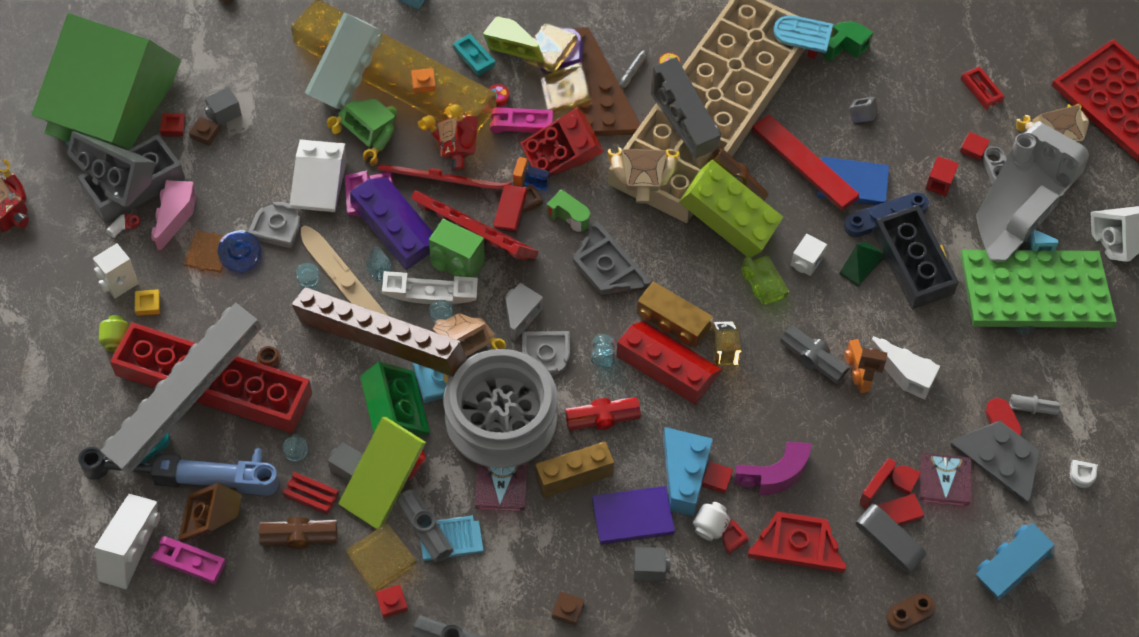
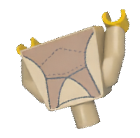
M1080 104L1075 106L1068 105L1067 108L1040 114L1033 119V122H1030L1029 115L1024 116L1023 122L1019 119L1016 122L1017 130L1023 132L1027 131L1035 122L1044 123L1077 143L1084 140L1089 125V120L1081 111Z
M618 148V153L616 154L611 153L609 149L608 157L612 170L619 182L626 185L627 190L636 191V202L650 203V191H659L660 186L666 185L674 174L679 151H677L676 155H670L668 153L669 149L640 150Z

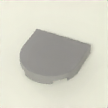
M273 202L272 205L265 208L262 207L253 219L247 233L248 238L292 249L301 227L299 214L294 208H290V204L285 202Z
M569 331L522 332V353L539 361L551 376H555L561 373L569 363L570 333Z

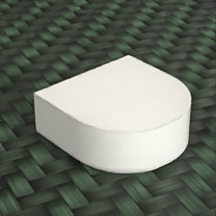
M1073 460L1070 469L1071 481L1081 488L1090 487L1097 477L1098 465Z

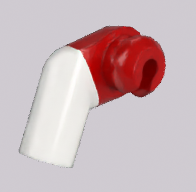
M136 214L120 215L106 229V232L115 238L122 230L139 227L140 217Z

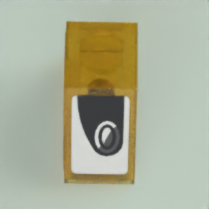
M735 321L712 322L711 331L715 365L739 364L741 343L739 328Z

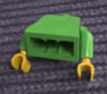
M377 99L353 100L345 105L338 113V117H329L327 125L329 129L331 128L333 134H338L342 130L340 124L342 123L368 147L373 146L372 149L364 151L363 158L366 161L369 157H373L370 165L375 166L378 162L376 154L379 151L382 152L394 132L397 110L394 106L385 107Z

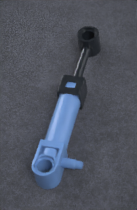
M87 447L78 456V462L88 479H100L108 470L122 471L113 462L107 460V457H104L101 450L97 447ZM261 448L255 449L251 462L239 461L238 465L182 460L180 455L155 453L153 464L140 463L133 470V472L149 473L154 485L179 487L180 483L211 486L219 483L228 488H235L238 493L270 496L279 488V479L275 467L269 463L261 462ZM93 461H98L94 465H89ZM264 477H270L268 481H260Z

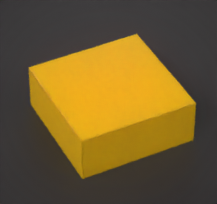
M159 289L135 291L136 316L160 314Z

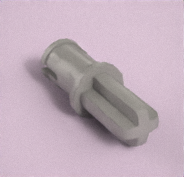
M1012 394L1009 403L1012 410L1031 412L1032 415H1035L1036 412L1057 415L1060 410L1059 402L1038 399L1036 395L1026 397Z

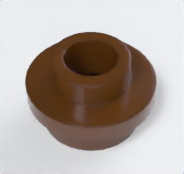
M272 346L261 348L257 354V363L272 368L277 367L281 361L280 352ZM268 357H272V358H273V359H271V360L266 361V358H268Z

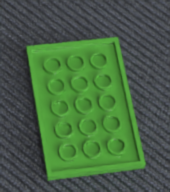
M961 250L960 259L973 327L1114 328L1117 321L1099 251L1016 250L1006 262L990 261L986 250Z

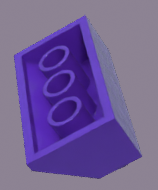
M388 178L368 179L350 191V204L405 270H408L430 255L429 238L433 231Z

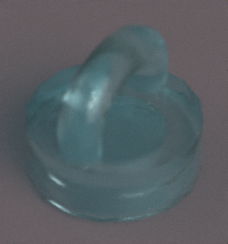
M446 300L434 301L429 307V315L432 321L436 322L438 319L447 320L453 316L452 305Z
M297 433L288 437L283 443V453L288 460L299 461L308 452L305 439Z

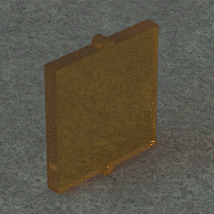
M195 231L183 263L184 266L197 268L200 271L208 270L221 273L233 238L218 235L216 232Z

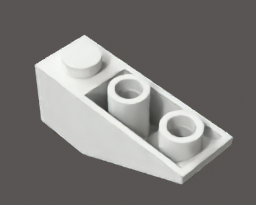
M873 336L869 349L875 348L882 352H887L884 369L902 390L925 400L940 366L930 359L921 358L907 349H901L890 344L885 339Z

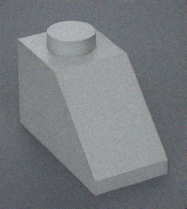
M519 283L515 289L512 288L505 297L510 337L514 342L543 310V297L522 283Z

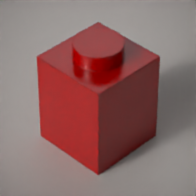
M937 156L925 189L947 197L959 163Z

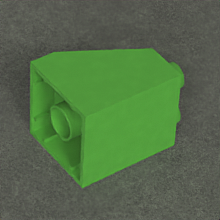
M68 13L31 115L46 121L44 134L70 143L72 132H77L129 150L172 86L181 59L149 39Z

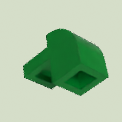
M845 21L836 24L832 28L824 58L832 62L845 50L858 59L870 47L873 32L856 22Z

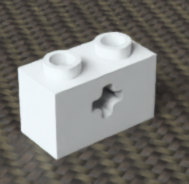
M118 244L113 245L93 258L96 266L93 270L100 280L98 283L105 293L110 292L114 299L139 284L130 258Z

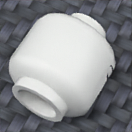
M713 502L712 505L703 504L693 520V525L696 528L695 533L709 541L720 539L730 523V517L726 513L727 508L717 502Z

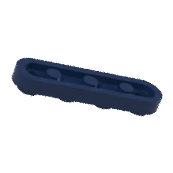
M915 192L852 213L846 217L844 230L853 237L872 233L876 219L919 205L923 214H925L929 206V200L924 194Z

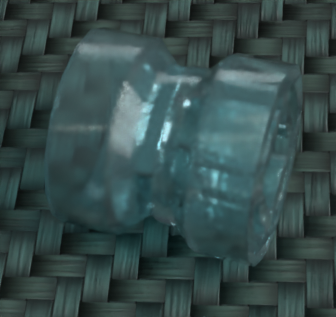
M606 334L595 336L592 344L594 351L592 352L591 362L600 367L613 365L615 363L613 351L616 349V339Z

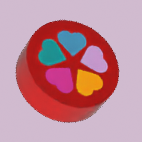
M501 84L491 86L487 92L489 103L493 106L507 104L509 101L508 88Z

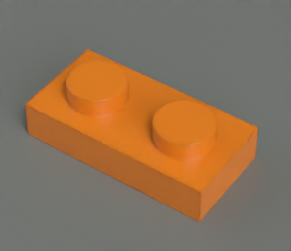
M858 339L850 340L847 350L844 351V358L846 364L851 366L852 381L854 385H858L860 393L869 392L872 382L863 380L865 369L858 368L862 353L860 342Z

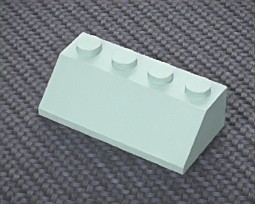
M344 12L305 94L342 110L345 105L352 101V94L355 88L360 85L362 74L365 68L370 65L372 54L381 43L384 31Z

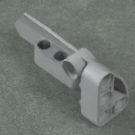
M1035 122L1025 133L1017 135L1010 154L976 214L981 238L990 261L1006 262L1031 235L1032 230H1035L1055 209L1060 197L1084 172L1089 153L1083 145L1041 122Z

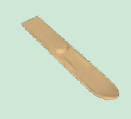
M306 225L301 228L303 245L345 298L352 304L387 315L328 242L314 229Z

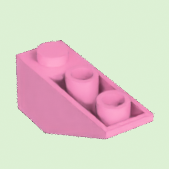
M166 180L165 188L161 189V206L156 210L157 225L152 228L151 234L152 241H155L158 250H162L192 216L197 197L194 182Z

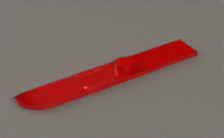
M381 164L377 169L492 189L504 188V185H512V182L498 183L452 174H442V170L430 168L429 171Z

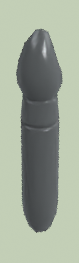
M646 50L638 54L626 74L622 76L620 81L621 88H625L630 84L631 79L647 57Z

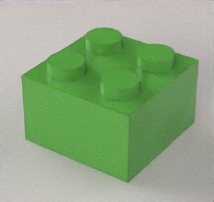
M443 219L429 238L431 265L439 271H445L458 277L475 278L485 264L484 238Z

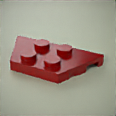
M777 512L774 515L770 524L760 534L759 539L749 549L747 558L845 573L846 570L845 561L843 562L838 552V544L831 534V527L827 519Z

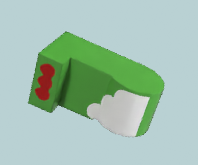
M560 190L547 203V216L555 220L557 217H560L577 232L588 229L590 224L589 209L563 190Z

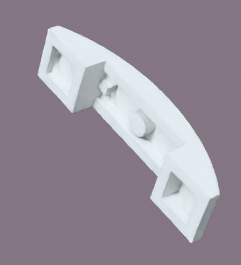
M384 271L382 294L395 299L420 304L448 305L475 301L477 298L478 278L454 276V281L407 278V273Z

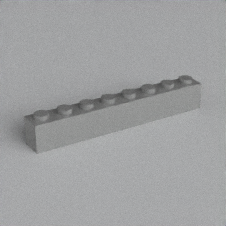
M236 302L232 307H228L222 313L221 319L207 329L204 338L190 348L188 355L183 361L175 364L171 374L156 385L153 394L139 404L138 410L132 417H128L123 421L121 429L105 441L101 452L129 476L262 329L259 321Z

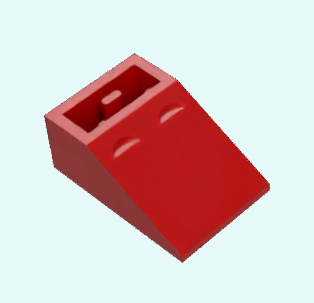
M577 108L520 142L539 181L585 164L604 152L586 115Z

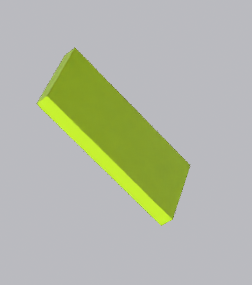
M382 417L338 504L377 530L382 529L426 442L387 417Z

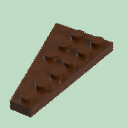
M589 27L570 28L577 31L583 40L582 63L570 66L574 109L577 108L586 115L596 136L634 134L639 128L640 123Z

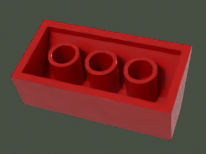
M645 321L631 325L617 342L616 356L694 405L699 402L722 372V368Z

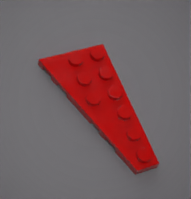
M415 190L411 199L418 202L417 207L428 212L430 209L437 212V217L456 222V225L466 230L469 229V231L483 237L485 241L488 240L489 245L505 251L508 250L507 254L525 261L528 258L536 259L539 253L538 250L422 192Z

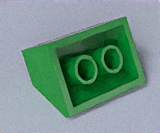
M377 362L360 376L373 433L382 417H387L417 437L426 436L430 433L413 370Z

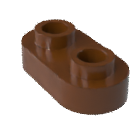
M917 593L889 609L886 616L887 624L894 631L904 632L928 620L935 610V602L928 594ZM923 602L927 607L922 608L918 603ZM897 613H902L905 618H898Z

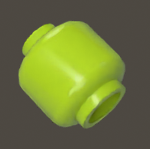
M109 316L107 320H103L99 325V344L104 347V350L115 352L130 324L124 321L122 316Z

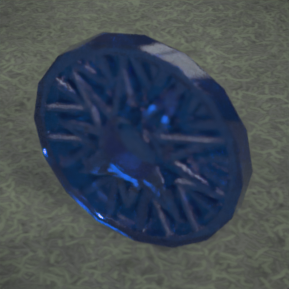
M237 230L229 232L221 239L218 244L217 253L220 262L225 268L231 271L243 272L257 265L261 258V246L259 240L253 234Z

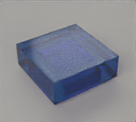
M528 166L525 172L526 185L533 184L535 188L547 191L550 172Z

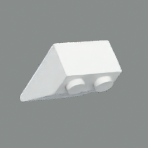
M300 140L295 160L290 208L336 211L347 163L344 143Z

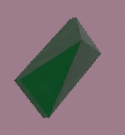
M867 242L856 244L841 269L840 275L859 287L885 255Z

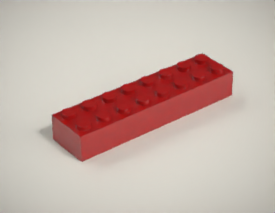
M131 322L110 363L115 376L155 389L160 381L165 380L171 374L174 365L183 361L188 355L190 348L196 343ZM236 356L196 402L293 434L311 398L312 389L310 380Z

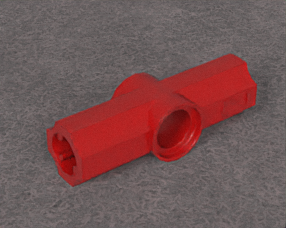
M637 397L611 401L609 398H599L592 401L590 405L565 409V416L569 431L589 427L605 430L613 427L618 422L641 419V411Z

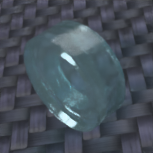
M303 263L297 267L295 272L297 282L306 287L315 285L320 277L318 267L313 263Z

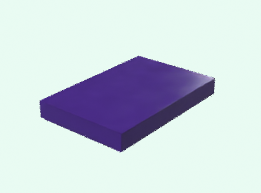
M666 486L592 496L600 545L674 535L675 533Z

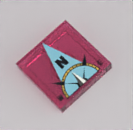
M921 453L919 501L969 506L971 503V458Z
M527 462L509 468H493L478 464L475 509L525 511Z

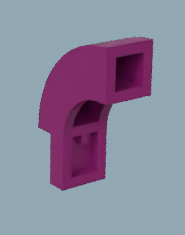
M786 442L783 458L770 466L736 465L734 484L746 488L759 486V495L776 494L788 489L804 473L811 451V443Z

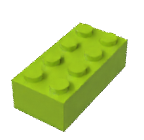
M713 160L700 169L679 200L680 204L749 259L763 250L783 219L781 214Z

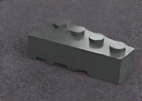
M674 57L653 66L651 96L696 159L718 149L721 132L712 121L678 58Z

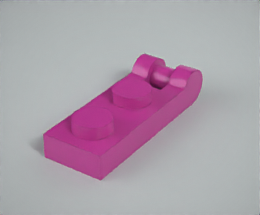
M493 108L491 110L493 121L490 122V131L493 133H501L502 131L536 133L552 123L553 110Z
M166 536L161 538L158 551L154 552L150 558L157 565L172 568L214 585L226 565V560L222 557ZM169 551H174L171 557L167 556Z

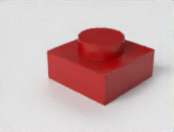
M400 584L375 592L383 619L408 611Z

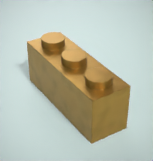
M654 281L637 303V314L642 319L651 321L659 326L662 331L671 333L679 338L682 343L691 345L694 348L699 345L711 329L712 315Z
M606 441L535 464V478L543 498L613 476L614 460Z

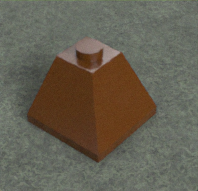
M219 483L189 494L178 541L183 542L208 533L237 518L241 509L242 494Z

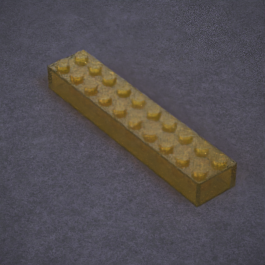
M315 0L291 25L293 42L322 58L344 12L321 0ZM384 33L382 34L381 43L372 54L370 65L365 68L362 74V80L421 112L433 116L440 122L448 119L445 108L451 105H460L463 109L462 115L478 117L477 132L491 116V110L496 108V92ZM433 68L436 91L414 93L411 70Z

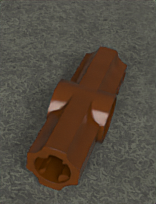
M723 148L716 149L708 158L707 163L713 160L733 177H741V179L737 180L763 201L768 197V192L749 174L747 166L737 163Z
M297 516L289 518L287 522H260L259 543L260 546L287 545L293 549H304L309 544L337 543V521H310L308 518Z

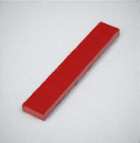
M770 114L752 126L753 132L841 211L859 199L857 191Z

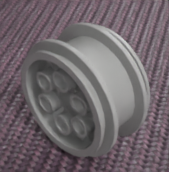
M508 349L488 350L468 358L457 370L454 377L450 376L444 391L446 429L453 445L469 460L493 468L519 466L531 461L542 453L555 434L558 406L557 388L548 370L533 357ZM496 385V389H492L491 393L489 387ZM523 390L527 392V394L519 398V395ZM467 405L475 408V410L463 409V406ZM522 409H528L530 411L524 412ZM479 421V422H482L483 424H481V425H474L473 423Z

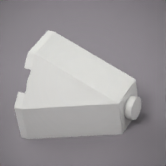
M1139 206L1091 212L1092 236L1106 248L1105 254L1109 259L1128 262L1139 254Z

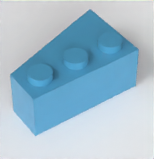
M664 427L663 447L670 509L673 512L694 517L713 439Z
M1033 523L1028 527L1026 525L1020 527L1015 532L1014 536L1016 538L1009 544L1007 542L1003 543L995 551L997 555L991 561L986 559L976 569L978 571L976 574L977 580L998 601L1018 586L1027 574L1036 571L1039 568L1037 565L1046 557L1050 559L1054 556L1055 544Z

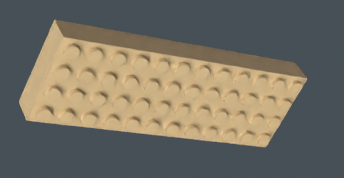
M730 0L682 66L712 121L721 132L719 149L723 148L731 157H733L752 129V126L756 123L805 51L804 48L781 43L774 35V25L778 19L787 15H797L764 0ZM656 103L623 149H669L668 153L670 155H676L677 151H679L674 174L666 185L660 186L659 191H650V203L647 204L688 223L693 213L680 204L679 200L700 169L708 164L707 160L714 151L695 159ZM611 165L609 168L608 185L636 198V191L627 190L626 185L619 182Z

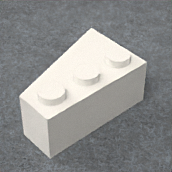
M128 494L95 546L99 582L127 589L151 533L159 523L160 513H158L157 501Z

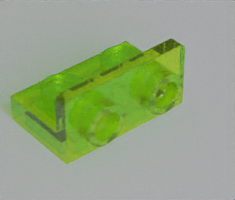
M769 255L753 261L750 256L744 258L742 274L746 280L750 281L753 294L756 298L760 299L762 305L788 297L789 290Z

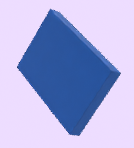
M830 157L821 158L829 168L859 193V199L855 203L879 205L886 202L889 165ZM818 190V198L828 199L824 194H822Z

